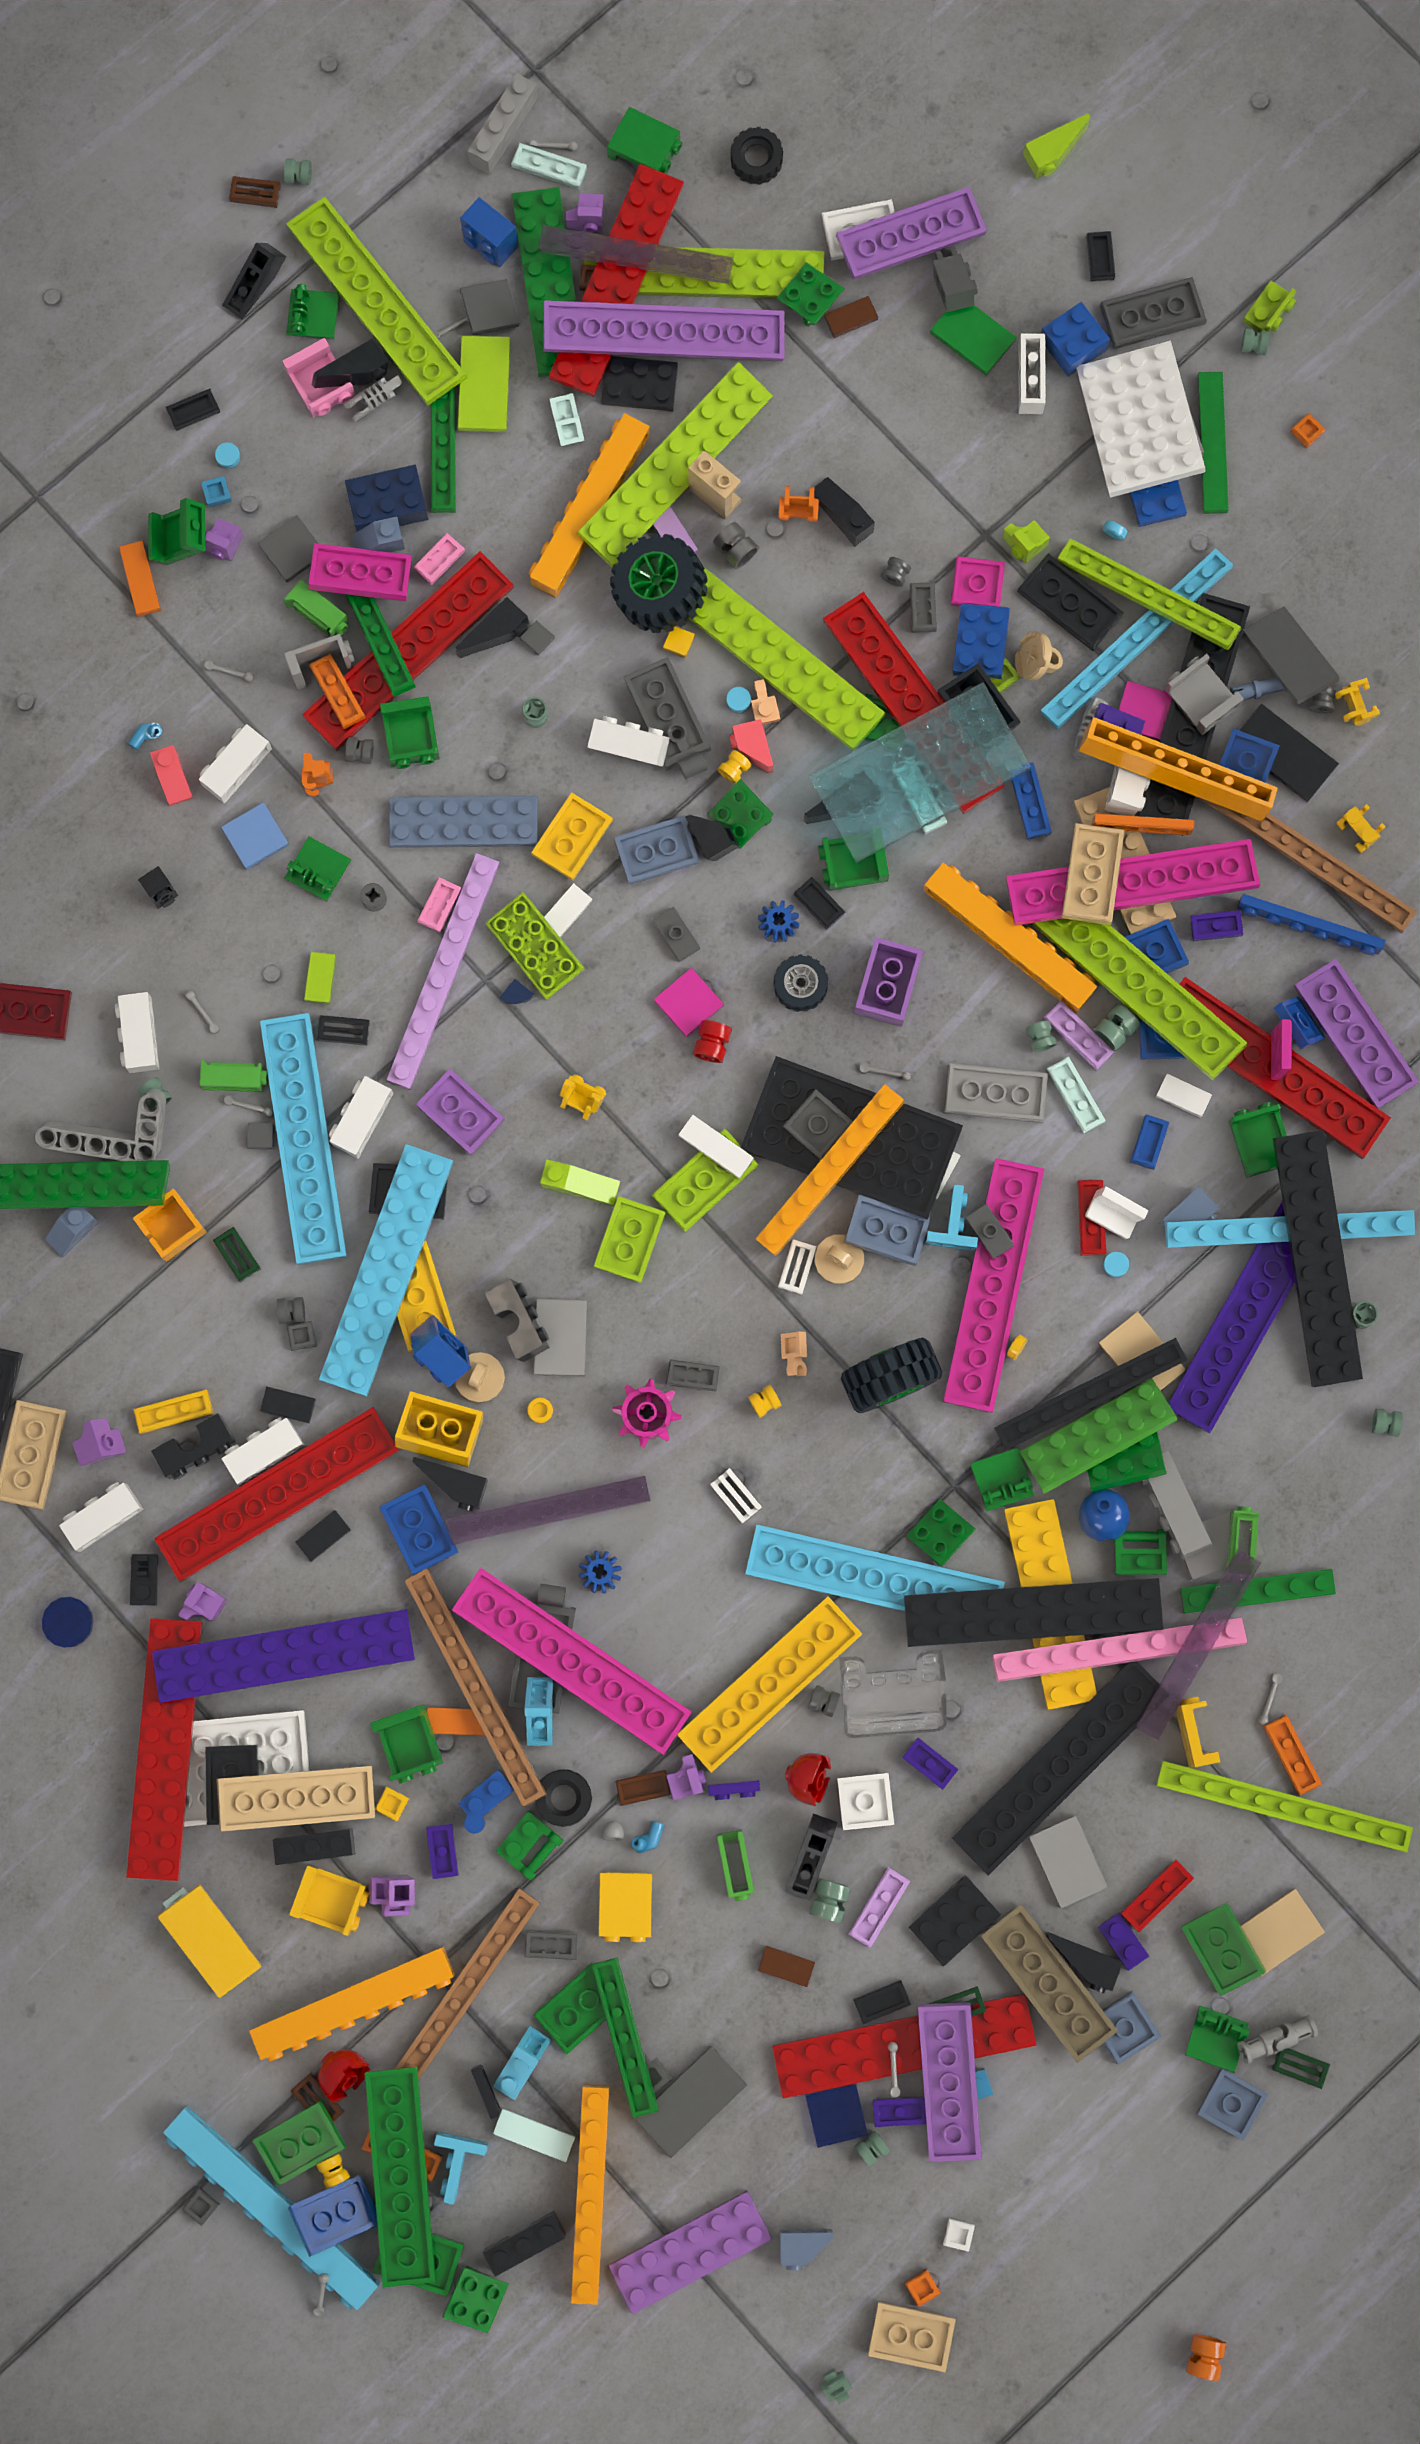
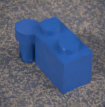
M501 1770L493 1773L458 1803L468 1815L465 1818L464 1827L469 1833L476 1834L481 1832L485 1827L483 1816L514 1791L510 1781Z

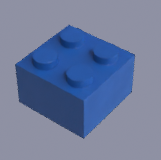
M480 197L460 217L463 241L471 249L474 250L476 248L482 253V257L488 263L493 264L494 262L497 266L501 267L519 247L516 226Z
M1082 301L1044 326L1041 334H1045V347L1067 376L1076 372L1077 367L1091 362L1107 351L1110 338Z
M433 1314L411 1333L413 1358L420 1366H427L431 1370L432 1377L438 1383L443 1382L450 1387L471 1368L467 1347Z

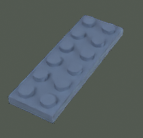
M537 796L390 797V848L536 846L538 843Z

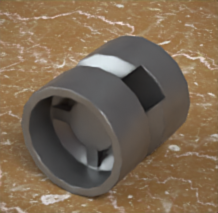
M732 522L723 528L713 541V544L721 553H727L728 561L736 569L750 561L759 549V546L751 537H745V531L737 522Z

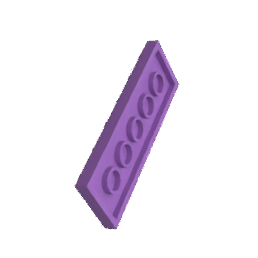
M967 187L837 232L836 238L852 279L855 280L937 250L985 235L987 230L971 189Z
M1334 959L1293 986L1372 1105L1379 1109L1419 1083L1337 959Z
M971 2002L918 2004L929 2162L982 2160Z
M747 2190L609 2264V2268L632 2314L763 2245L772 2240Z

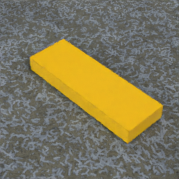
M207 1389L133 1409L139 1434L214 1414Z

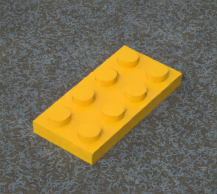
M424 1241L397 1315L409 1352L413 1351L411 1347V1333L432 1314L457 1337L427 1241Z

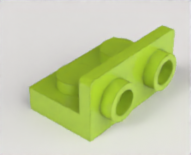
M1270 281L1244 317L1243 322L1258 332L1261 330L1269 331V333L1271 330L1276 332L1283 322L1281 316L1285 311L1289 313L1297 302L1294 299L1297 290L1292 288L1288 292L1278 284Z

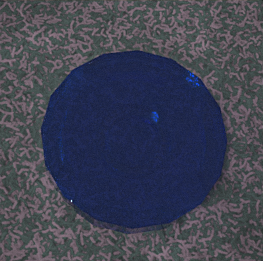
M62 1597L51 1602L45 1609L42 1617V1630L46 1638L54 1645L63 1648L76 1647L84 1643L91 1635L94 1622L93 1614L89 1606L82 1600L73 1597Z

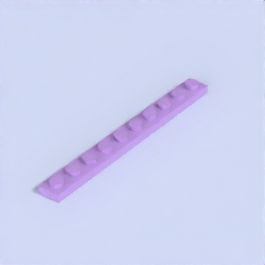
M476 853L387 1077V1082L411 1090L500 865L499 861Z

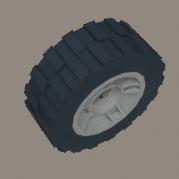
M799 954L798 956L789 957V959L781 962L780 967L778 966L774 975L775 995L779 998V1002L784 1004L787 1009H793L796 1012H806L811 1008H816L819 1003L821 1004L828 989V974H826V969L820 964V961L813 959L812 956ZM800 978L801 981L806 982L805 986L798 987L796 984L797 979Z

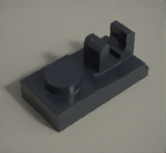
M132 1554L130 1605L157 1606L158 1554Z

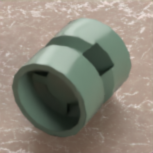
M1116 1004L1108 1013V1019H1102L1093 1028V1031L1112 1050L1117 1051L1126 1042L1125 1036H1131L1141 1024L1126 1007Z
M819 1878L816 1889L818 1898L813 1900L810 1914L842 1923L845 1908L842 1905L848 1901L851 1887Z

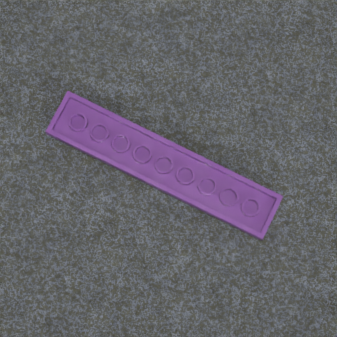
M544 301L543 352L783 361L784 311Z

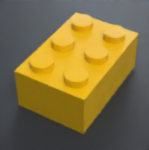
M410 1391L395 1435V1447L468 1468L483 1423V1412Z

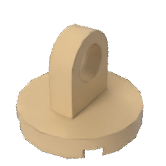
M1032 631L1021 639L1019 645L1022 646L1020 651H1016L1015 668L1020 677L1025 680L1036 681L1045 673H1054L1062 667V656L1058 650L1051 646L1050 639L1046 634Z
M834 1234L825 1238L818 1245L815 1252V1266L818 1274L825 1281L832 1284H845L853 1281L861 1273L864 1265L863 1250L845 1244L846 1235Z
M482 1352L470 1354L471 1368L455 1382L460 1394L469 1401L476 1403L490 1401L497 1397L503 1389L505 1382L504 1369L500 1362L490 1354Z

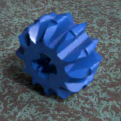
M783 900L780 902V907H776V903L771 901V909L763 906L762 911L764 914L758 915V920L763 922L758 925V928L762 931L766 930L764 938H768L772 934L774 943L777 942L778 936H781L782 941L786 942V934L794 937L795 931L793 929L799 928V923L795 921L799 918V914L791 913L794 909L793 905L784 908L785 901ZM779 917L782 918L783 925L780 926V923H778V926L775 925L774 918H777V920H779Z
M596 1550L594 1551L595 1560H592L589 1555L585 1556V1559L590 1563L589 1565L580 1563L579 1567L587 1570V1572L580 1573L579 1578H589L583 1583L585 1588L594 1583L591 1589L592 1593H596L598 1585H601V1592L605 1594V1584L608 1583L611 1589H615L611 1579L621 1580V1577L613 1574V1572L620 1571L622 1568L621 1566H611L617 1561V1558L613 1557L607 1561L608 1551H605L603 1558L600 1559L599 1552ZM599 1565H603L604 1571L607 1572L605 1577L601 1576L602 1579H597L596 1573L593 1572L595 1567L599 1569Z

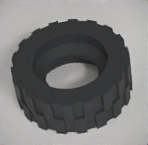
M750 127L745 131H741L734 138V143L731 145V167L734 169L735 175L739 176L740 180L748 182V184L760 185L764 182H770L780 172L783 164V147H781L780 139L767 128ZM754 145L763 146L769 154L767 162L762 166L750 165L745 159V153L749 147Z
M565 1769L556 1770L547 1774L540 1781L547 1795L536 1800L535 1804L539 1814L545 1821L555 1826L566 1827L580 1822L587 1815L592 1802L591 1788L586 1779L579 1773ZM560 1785L570 1786L576 1793L575 1805L567 1811L556 1809L551 1802L553 1790Z

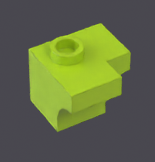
M1035 520L1024 527H1018L1011 523L1004 528L1002 538L1011 547L1012 554L1018 560L1022 559L1025 564L1044 550L1050 540V537Z

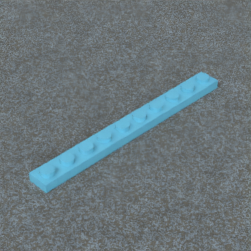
M1215 548L1176 584L1171 591L1193 602H1197L1203 593L1211 589L1233 568V564ZM1148 610L1042 708L1041 714L1055 728H1061L1174 622Z
M1414 1210L1337 1214L1341 1239L1415 1235ZM1285 1216L1165 1222L1167 1248L1289 1242Z

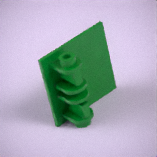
M806 262L779 294L777 299L803 317L802 322L809 327L811 324L815 325L844 291V288Z
M297 284V288L291 289L286 335L334 339L339 293L307 290L305 284Z
M739 779L707 813L714 821L730 826L740 845V849L763 825H768L772 821L771 817L774 815L742 779Z
M308 836L294 862L290 861L286 869L288 872L284 879L327 902L351 859Z
M1018 1448L970 1463L986 1511L1035 1496L1032 1489V1481L1028 1478Z
M939 1499L906 1537L929 1555L938 1566H943L968 1537L972 1535L976 1528Z
M1199 2005L1185 2055L1235 2073L1240 2056L1237 2043L1247 2039L1249 2023Z
M466 2266L461 2271L449 2303L445 2308L443 2318L488 2333L509 2283L478 2273L476 2269Z

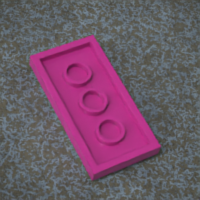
M314 543L309 590L406 601L412 555Z

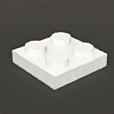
M888 1773L837 1778L843 1830L894 1825Z

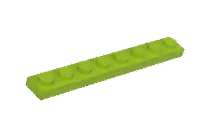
M1071 538L1058 557V561L1070 569L1229 650L1241 630V626Z

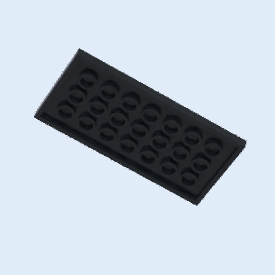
M776 1056L741 1149L809 1175L821 1160L783 1128L784 1124L815 1089L852 1121L857 1118L877 1093ZM903 1104L836 1186L928 1220L963 1125Z

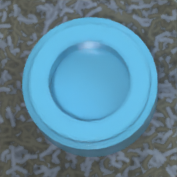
M222 443L217 447L215 457L221 467L230 469L239 463L240 452L236 445Z
M1107 520L1102 528L1104 533L1119 541L1124 540L1128 533L1123 526Z
M735 687L728 692L727 706L731 711L742 713L750 707L751 695L748 690L743 687Z
M1112 1252L1103 1262L1104 1271L1111 1277H1121L1129 1269V1260L1121 1252Z

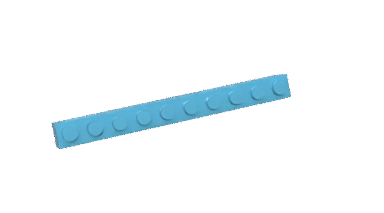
M189 2106L184 2108L163 2132L167 2136L166 2142L176 2150L180 2148L186 2154L185 2159L192 2166L197 2167L199 2165L205 2171L204 2176L214 2185L218 2183L225 2189L223 2191L224 2195L234 2203L237 2200L244 2207L242 2210L250 2219H258L263 2224L262 2229L267 2235L272 2238L276 2236L282 2241V2248L291 2256L296 2254L302 2260L301 2265L309 2273L315 2272L319 2276L326 2273L329 2276V2281L326 2283L325 2288L329 2291L334 2289L341 2295L339 2299L347 2308L352 2309L354 2307L358 2311L381 2282L340 2244L309 2257L288 2209L290 2205L295 2203Z

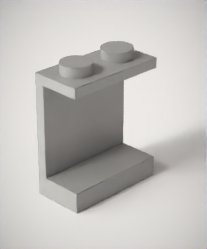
M337 634L284 653L297 689L307 688L301 669L309 667V664L330 653L333 658L342 655L349 672L352 669L351 663L355 662L348 640L342 641L341 635Z
M1207 654L1202 658L1195 657L1187 664L1188 668L1182 673L1177 671L1170 676L1165 690L1202 735L1239 708L1244 700L1239 692L1233 695L1207 664L1210 658Z

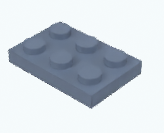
M685 816L614 837L629 885L700 863L691 834L687 829L688 825Z
M858 1195L844 1243L916 1266L930 1218L927 1220L886 1203Z

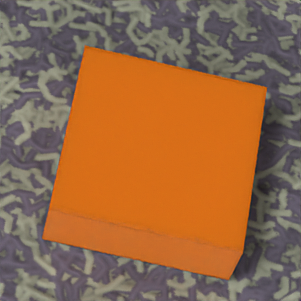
M1308 413L1291 428L1290 432L1308 448L1326 429Z
M927 2269L904 2282L918 2307L941 2294Z

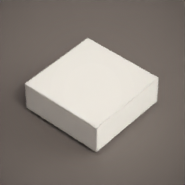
M949 2218L943 2245L969 2252L975 2225Z

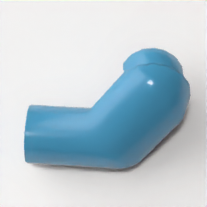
M157 723L140 725L131 737L128 745L135 750H139L144 740L160 737L162 735V727Z
M652 1821L648 1834L635 1837L632 1840V1848L638 1853H645L656 1848L659 1844L664 1824Z

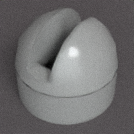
M615 1821L607 1823L603 1829V1839L611 1841L623 1840L624 1830L621 1824Z

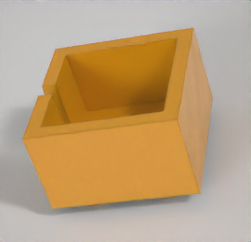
M174 1188L166 1193L164 1205L148 1206L133 1217V1220L166 1262L207 1233Z

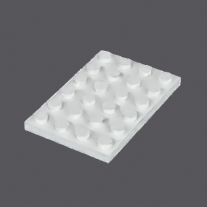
M1171 341L1077 367L1110 498L1205 472V465Z
M305 1710L194 1721L184 1827L207 1824L205 1747L258 1745L259 1775L310 1771Z

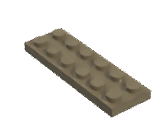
M1022 1904L981 1935L982 1939L1077 2063L1118 2032L1117 2028Z

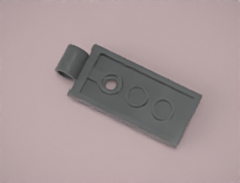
M669 657L624 676V681L647 730H649V727L662 730V736L670 738L664 760L666 770H670L672 765L678 763L685 780L708 770L701 752L705 750L706 752L711 751L710 744ZM679 730L682 735L676 739L672 736V732Z
M540 1584L538 1601L534 1604L573 1630L576 1608L563 1607L566 1587ZM517 1655L508 1706L525 1709L527 1677L548 1676ZM554 1680L552 1713L559 1714L563 1686Z

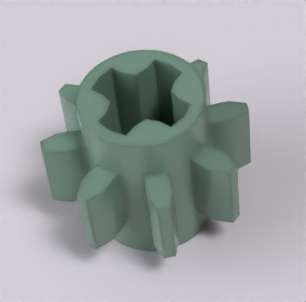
M833 2368L823 2374L825 2381L820 2386L828 2401L831 2402L836 2399L838 2404L847 2400L849 2398L847 2391L851 2390L852 2386L843 2370L836 2373Z

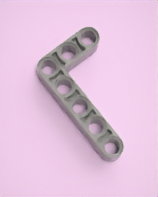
M150 1089L142 1096L138 1103L135 1134L65 1122L48 1121L37 1130L35 1141L40 1147L45 1149L119 1161L154 1160L160 1153L162 1146L166 1097L159 1089ZM147 1098H153L157 1102V1107L150 1106ZM145 1122L152 1123L155 1131L148 1130L145 1127ZM44 1130L51 1131L54 1139L47 1138ZM69 1134H74L78 1138L79 1143L72 1142ZM93 1138L100 1139L103 1147L95 1145ZM118 1142L125 1143L128 1151L121 1150ZM142 1146L151 1148L152 1155L146 1154Z

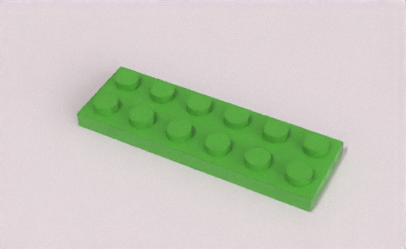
M1151 1378L1020 1451V1454L1045 1494L1178 1419Z

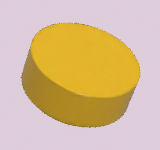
M1021 1334L1017 1335L1008 1349L1007 1356L1016 1360L1028 1339Z
M535 1398L528 1405V1415L536 1423H545L553 1415V1407L545 1398Z

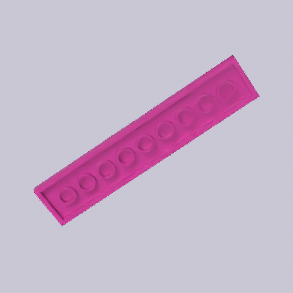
M1251 839L1120 859L1114 910L1259 888L1260 880ZM1069 867L1006 876L1015 926L1062 919Z
M995 1158L985 1204L989 1206L1015 1246L993 1260L978 1238L945 1390L944 1403L993 1413L1044 1168Z
M481 1567L451 1610L662 1755H664L692 1713L686 1707Z

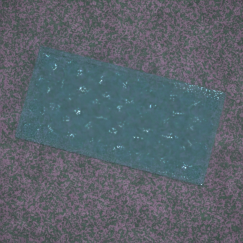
M983 682L809 775V779L857 863L1031 770V766Z

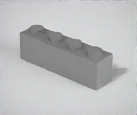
M518 73L515 74L468 149L469 164L489 175L492 173L538 99L536 83Z
M1169 1451L1163 1453L1167 1474L1142 1480L1141 1483L1143 1486H1148L1151 1492L1148 1495L1150 1503L1154 1509L1158 1507L1162 1516L1159 1517L1160 1524L1165 1532L1169 1531L1172 1537L1170 1545L1175 1555L1180 1554L1181 1559H1184L1210 1548L1212 1542Z

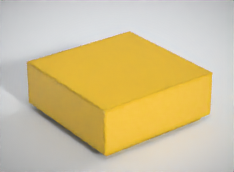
M673 627L674 630L669 632L663 650L686 658L695 634L678 627Z
M386 1787L375 1810L398 1821L410 1798Z

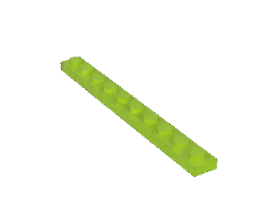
M1161 1761L1156 1782L1158 1787L1406 1853L1408 1852L1413 1827L1166 1761Z

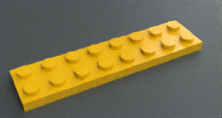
M1054 1499L1004 1509L1020 1587L1073 1584ZM1084 1635L1032 1639L1034 1649L1085 1641ZM1091 1668L1040 1676L1047 1710L1088 1702L1097 1694Z
M829 1597L825 1598L677 1735L712 1773L856 1641L862 1633Z

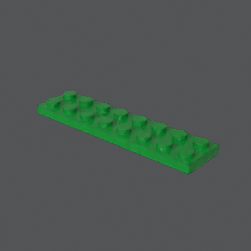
M559 187L512 193L538 377L550 375L559 352H543V302H576Z
M169 1160L0 1164V1209L162 1206L165 1201L170 1163Z
M418 2066L365 2072L383 2288L436 2282Z

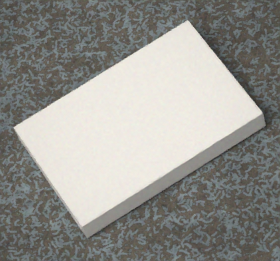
M892 199L821 214L831 261L844 259L836 238L837 232L895 213Z

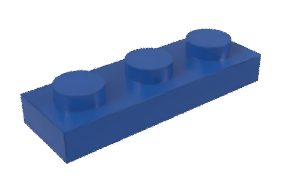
M1034 762L1011 767L1009 773L1027 840L1051 835L1052 830Z

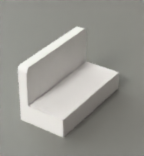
M1103 1187L1096 1191L1085 1216L1118 1236L1129 1239L1136 1223L1145 1219L1148 1210L1112 1189Z

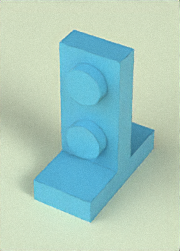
M954 1184L952 1188L947 1234L928 1231L925 1245L970 1251L976 1250L978 1238L958 1235V1232L963 1233L965 1218L960 1217L961 1208H966L968 1193H963L964 1186Z
M527 1677L525 1699L527 1746H553V1679L549 1677Z
M529 2026L493 2087L515 2100L552 2039Z
M438 2132L434 2145L454 2149V2153L449 2152L446 2168L450 2169L449 2178L443 2179L440 2192L441 2195H445L444 2203L454 2205L466 2152L485 2156L489 2143Z

